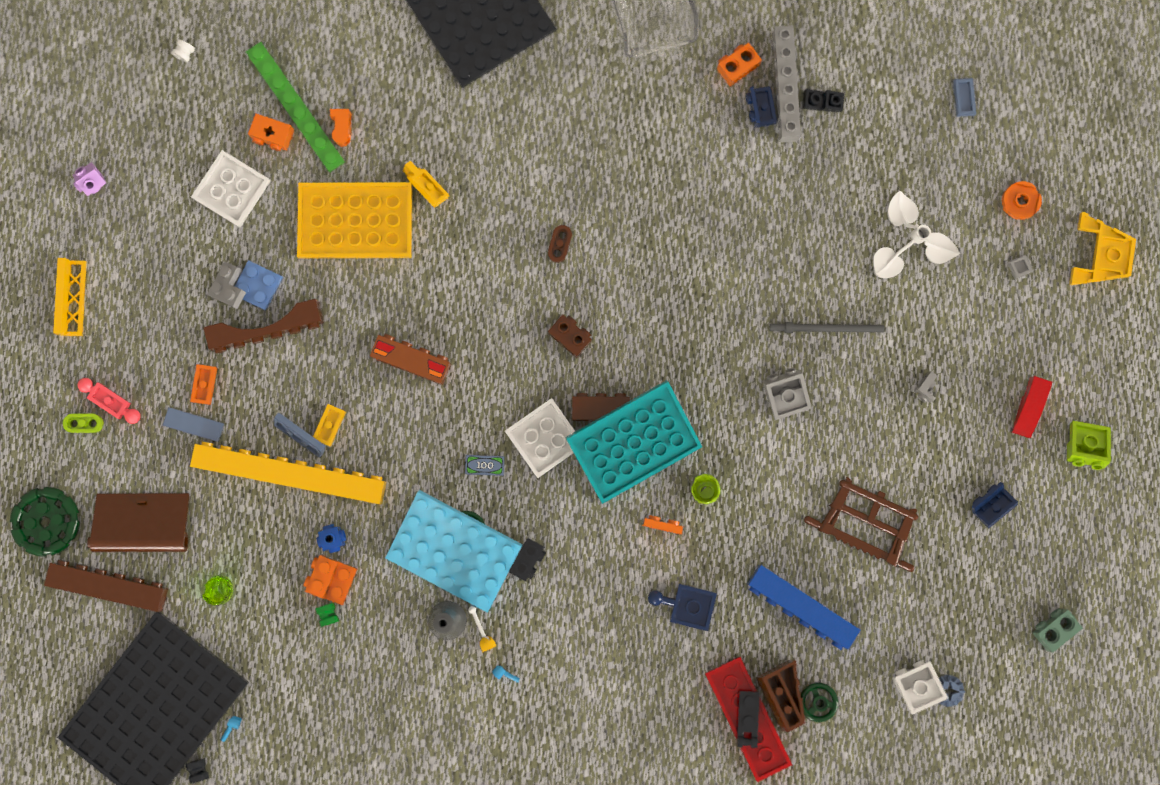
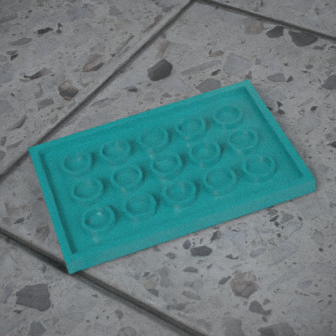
M667 380L565 437L602 504L702 448L695 431Z

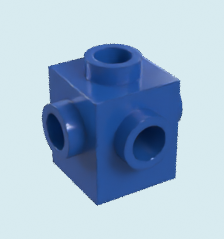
M334 524L322 527L323 531L318 532L319 537H317L319 548H322L323 551L329 550V554L340 551V547L345 546L344 541H346L344 530H341V527H334ZM328 535L333 537V541L330 543L328 542Z

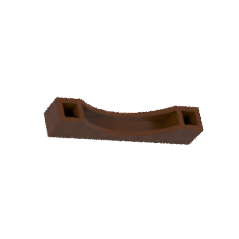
M311 299L296 303L286 316L274 324L263 328L240 329L222 322L203 328L208 349L215 351V353H223L229 347L234 346V349L245 347V343H262L264 338L268 337L278 339L283 337L282 334L300 333L303 328L308 327L309 330L317 329L320 327L319 324L324 322L319 301Z

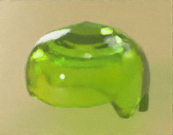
M222 575L213 576L204 584L205 592L202 594V597L207 604L213 606L223 605L233 595V584L228 577Z

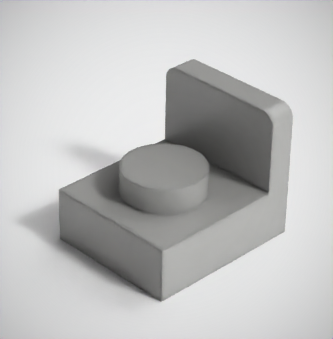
M932 371L926 373L914 390L918 394L916 397L925 403L935 400V397L927 392V390L931 391L936 384L934 380L937 378V375Z

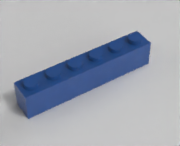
M762 565L757 567L747 583L752 593L757 596L761 593L767 597L765 601L776 607L777 604L781 606L784 614L791 618L794 615L800 619L798 623L804 627L809 628L811 626L816 629L815 634L824 640L826 637L833 640L831 644L839 650H842V648L849 650L861 631Z

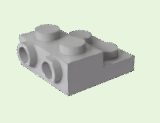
M796 368L787 369L784 371L785 374L780 376L777 374L768 375L766 377L767 380L762 381L775 420L812 409L803 373L800 370H796Z

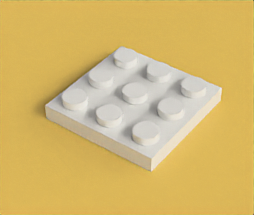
M222 150L191 198L240 228L271 180Z
M552 398L505 430L537 478L573 454L565 437L574 433L575 430Z

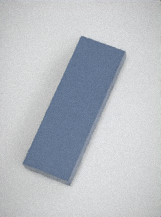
M168 407L163 426L219 442L224 423Z
M278 413L274 417V426L318 458L323 455L325 451L324 444L282 414Z

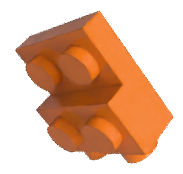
M319 555L318 558L315 557L311 568L314 569L312 575L306 577L303 585L306 587L305 592L343 605L358 569L324 555Z

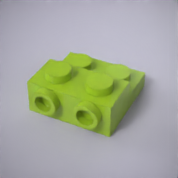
M1072 421L1070 423V441L1067 443V461L1072 462V465L1077 467L1084 466L1085 464L1090 465L1094 470L1105 468L1111 462V427Z

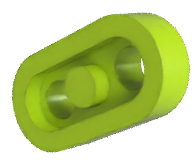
M68 414L63 419V428L70 433H97L101 431L104 425L102 417L97 414ZM74 420L77 421L76 427L72 426V422ZM93 420L97 423L95 427L91 426Z

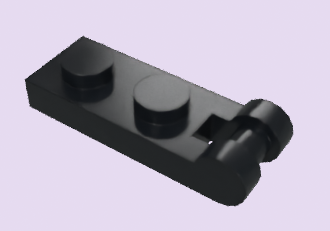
M739 690L737 747H758L760 692ZM744 732H751V738H744Z

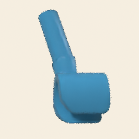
M499 665L492 671L497 679L504 675L517 683L520 678L510 674Z
M233 716L228 720L227 728L220 739L221 741L225 742L232 728L238 729L240 727L242 718Z

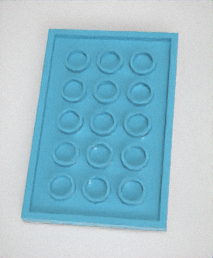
M419 490L385 558L488 613L523 544Z

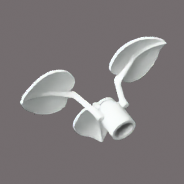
M901 191L893 196L888 206V218L895 226L904 224L907 228H913L914 230L911 232L912 240L896 253L889 247H882L877 250L873 256V267L876 276L892 278L898 275L904 267V261L898 255L914 243L920 244L924 242L927 245L925 255L934 264H943L960 254L955 244L945 235L936 232L931 234V229L926 225H911L918 217L916 204Z

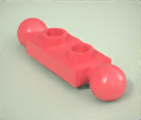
M82 378L78 381V389L83 393H90L87 399L117 419H121L124 415L125 420L130 424H135L140 420L138 410L128 409L131 405L130 402L103 384L97 382L94 386L89 378Z

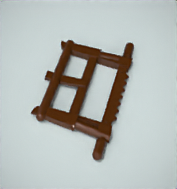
M846 477L845 480L839 482L841 488L833 502L829 505L831 508L822 523L810 516L804 517L806 524L818 528L820 532L835 536L837 541L842 540L844 544L848 543L850 547L855 546L857 550L861 549L863 553L868 552L870 556L874 555L877 560L882 558L887 563L895 567L898 565V567L909 572H913L915 569L912 564L899 560L904 542H907L912 523L918 519L917 509L908 510L884 499L886 494L878 491L876 495L852 484L851 479ZM849 491L873 501L869 515L844 504ZM880 506L905 516L899 530L875 519ZM840 512H844L895 536L889 553L834 528Z

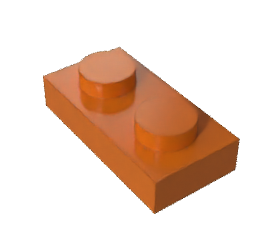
M196 365L190 402L211 405L217 367Z

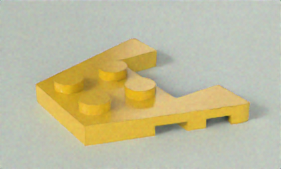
M1081 212L1077 230L1097 234L1092 270L1073 267L1071 269L1069 285L1130 277L1136 239L1116 228L1105 225L1103 221L1096 220L1085 212Z

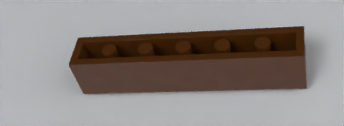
M58 560L49 564L44 586L155 612L163 611L168 588L163 587V583L152 581L151 584L144 583L145 579L133 577L131 580L125 578L126 575L121 573L109 575L107 570L95 568V571L88 570L89 566L76 564V567L70 566V562L65 560Z

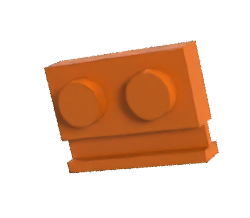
M649 515V519L644 518L642 526L676 534H682L683 526H679L680 522L668 519V523L660 521V517Z

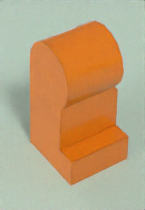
M330 109V117L332 121H335L332 138L336 145L345 147L351 140V112L349 109Z

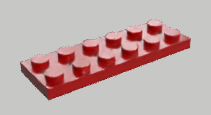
M740 656L705 673L736 740L739 690L757 691ZM760 698L758 747L743 746L741 748L757 782L792 766ZM744 732V738H751V732Z

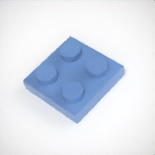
M248 260L235 287L246 292L242 300L266 311L283 277Z

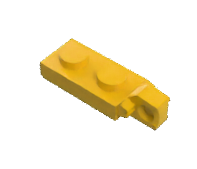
M411 161L405 164L403 172L407 175V179L434 208L448 199L449 194L424 168H417Z

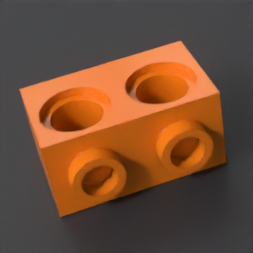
M749 42L744 46L743 44L739 45L734 49L733 54L730 56L725 55L718 61L717 70L730 87L758 68L762 62V59ZM746 55L750 60L744 61L741 56ZM732 66L735 68V71L730 72L726 67Z

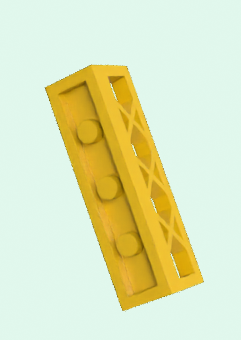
M67 258L57 259L53 333L56 335L83 336L87 261H73ZM71 265H81V273L76 277L71 273ZM76 282L80 286V291L74 296L70 292V286ZM75 300L79 305V310L72 314L69 311V305ZM74 319L78 323V331L68 332V324Z

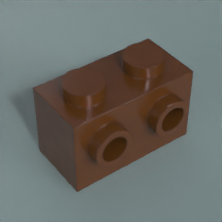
M562 315L548 330V334L575 358H578L592 342L591 334L585 328H578L575 325L577 322L568 315L566 317Z

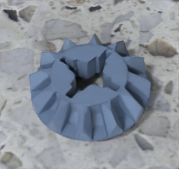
M952 675L939 677L944 690L948 689L950 685L951 689L957 691L951 693L948 699L939 702V704L946 707L958 705L963 700L965 693L963 683Z

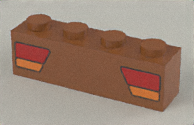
M387 334L377 336L370 353L371 358L440 385L444 384L451 366L447 357L437 354V357L430 355L431 351L421 347L419 350L412 348L413 344L406 341L396 342L394 337Z

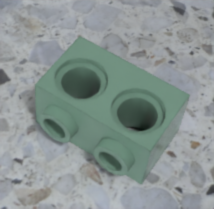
M1058 608L1050 614L1051 618L1046 622L1045 620L1039 622L1035 626L1036 630L1032 632L1048 652H1055L1083 629L1068 609ZM1063 618H1065L1067 621V624L1064 628H1062L1060 624ZM1048 630L1052 632V637L1049 640L1045 637Z

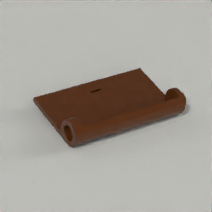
M189 493L97 494L91 535L87 540L88 548H90L91 552H186L188 550L186 523Z

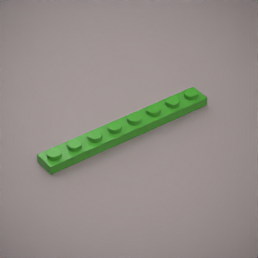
M262 42L247 50L246 54L329 173L345 163Z

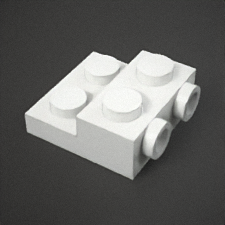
M918 661L912 664L913 669L908 671L906 668L900 669L895 672L896 676L892 678L911 715L948 699L931 662Z

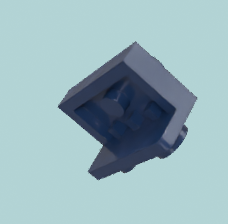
M754 86L749 87L745 97L747 105L750 104L749 119L750 122L754 123V128L777 124L771 86L754 89Z
M1000 482L997 485H992L983 497L979 496L973 501L972 512L989 529L1018 505V501L1004 489V484Z

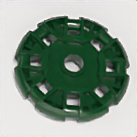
M54 487L32 489L21 496L20 502L14 505L10 515V523H12V530L10 531L16 544L19 547L25 548V552L39 557H45L47 554L53 556L69 547V543L72 539L76 538L80 527L77 514L79 510L74 500L70 496L67 497L64 491ZM45 496L46 502H41L40 497ZM58 500L62 502V506H61V507H59L58 505H56V503L58 502ZM27 504L32 507L28 512L24 509ZM64 515L70 516V522H65ZM44 516L50 519V524L47 527L41 525V519ZM21 521H24L23 525L25 528L21 529L20 527ZM62 532L66 534L63 539L59 537ZM30 536L35 539L32 543L28 541ZM50 540L51 545L45 547V541Z

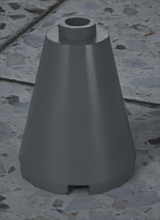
M452 601L438 603L432 608L428 617V625L431 632L442 640H453L459 637L464 632L467 624L464 609ZM442 619L446 620V626L443 625Z

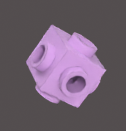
M92 162L85 167L78 168L75 174H73L74 186L79 192L83 191L87 196L91 193H97L106 184L104 176Z

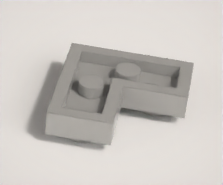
M224 261L207 295L238 309L246 294L245 291L234 286L242 269Z

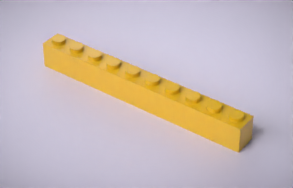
M203 441L201 445H194L190 467L382 505L387 483L382 481L383 477L371 475V478L363 477L364 473L352 471V475L345 474V470L333 468V471L325 470L326 466L315 464L314 467H309L307 462L296 460L294 464L289 463L288 458L277 456V459L274 460L269 459L270 455L258 453V456L250 455L251 451L239 449V452H233L232 447L221 445L220 449L213 448L212 443Z

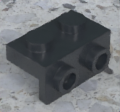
M527 538L509 572L525 582L528 578L532 579L537 570L534 568L537 561L541 562L546 554L543 551L545 546Z

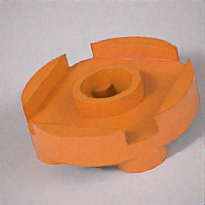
M1026 181L1012 184L1004 191L1002 196L1004 212L1017 220L1032 217L1039 211L1042 204L1041 194L1038 193L1032 183ZM1021 196H1023V200L1026 201V203H1023L1022 205H1020L1017 201V199H1019Z

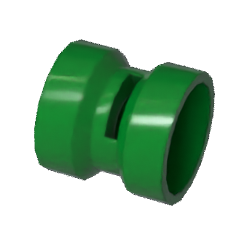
M334 603L315 608L316 614L320 617V627L339 622L338 615L334 611Z

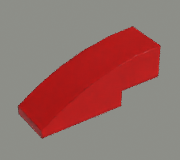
M1036 376L1029 378L1011 433L1031 438L1048 399L1052 381Z

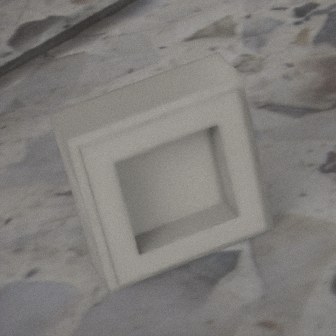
M1026 254L1007 262L1015 280L1034 272Z

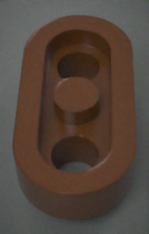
M559 225L553 231L548 249V257L554 263L563 262L568 253L572 231L566 225ZM565 233L566 237L564 239H561L559 237V234ZM560 251L561 255L559 257H556L554 255V252Z

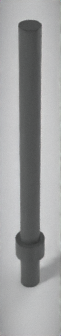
M793 322L769 325V331H784L785 333L884 332L885 330L884 325L793 324Z

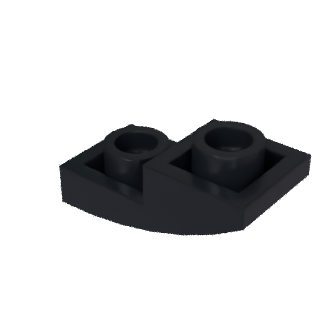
M812 89L804 90L802 109L828 112L843 111L844 93L826 90L825 92Z

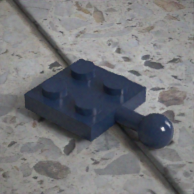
M678 584L675 599L663 596L658 590H653L648 595V601L653 606L660 604L673 606L670 622L708 631L717 593Z

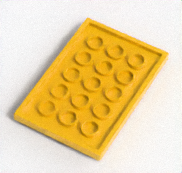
M298 183L297 258H412V183Z

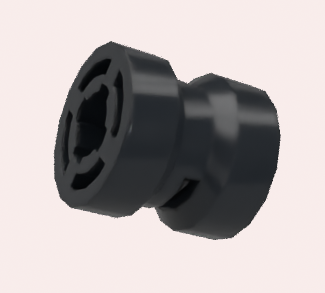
M205 758L185 764L186 770L190 774L188 778L190 784L210 778L208 771L205 769Z

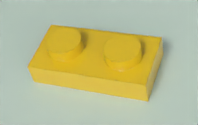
M327 404L313 437L331 447L346 411Z

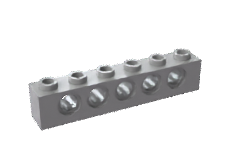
M775 26L772 32L779 142H798L801 136L794 27Z

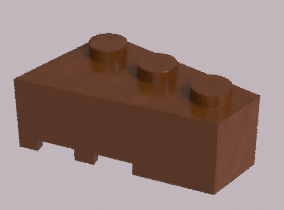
M788 660L756 677L781 731L788 733L806 724L802 698H800V683L797 678L796 660Z

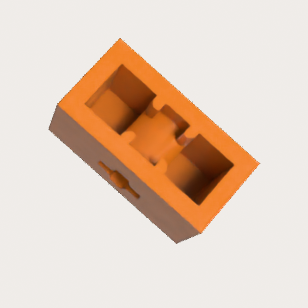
M256 113L248 135L253 139L252 142L261 146L264 143L268 144L271 149L280 152L281 149L287 151L295 130L289 124Z

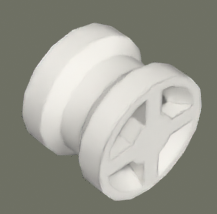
M178 39L176 42L177 46L172 50L171 54L178 59L188 62L190 60L189 55L194 52L195 48L185 41Z

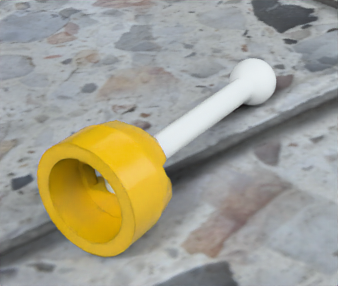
M470 606L468 610L473 615L482 636L479 643L482 652L496 647L494 639L485 635L476 614V607Z

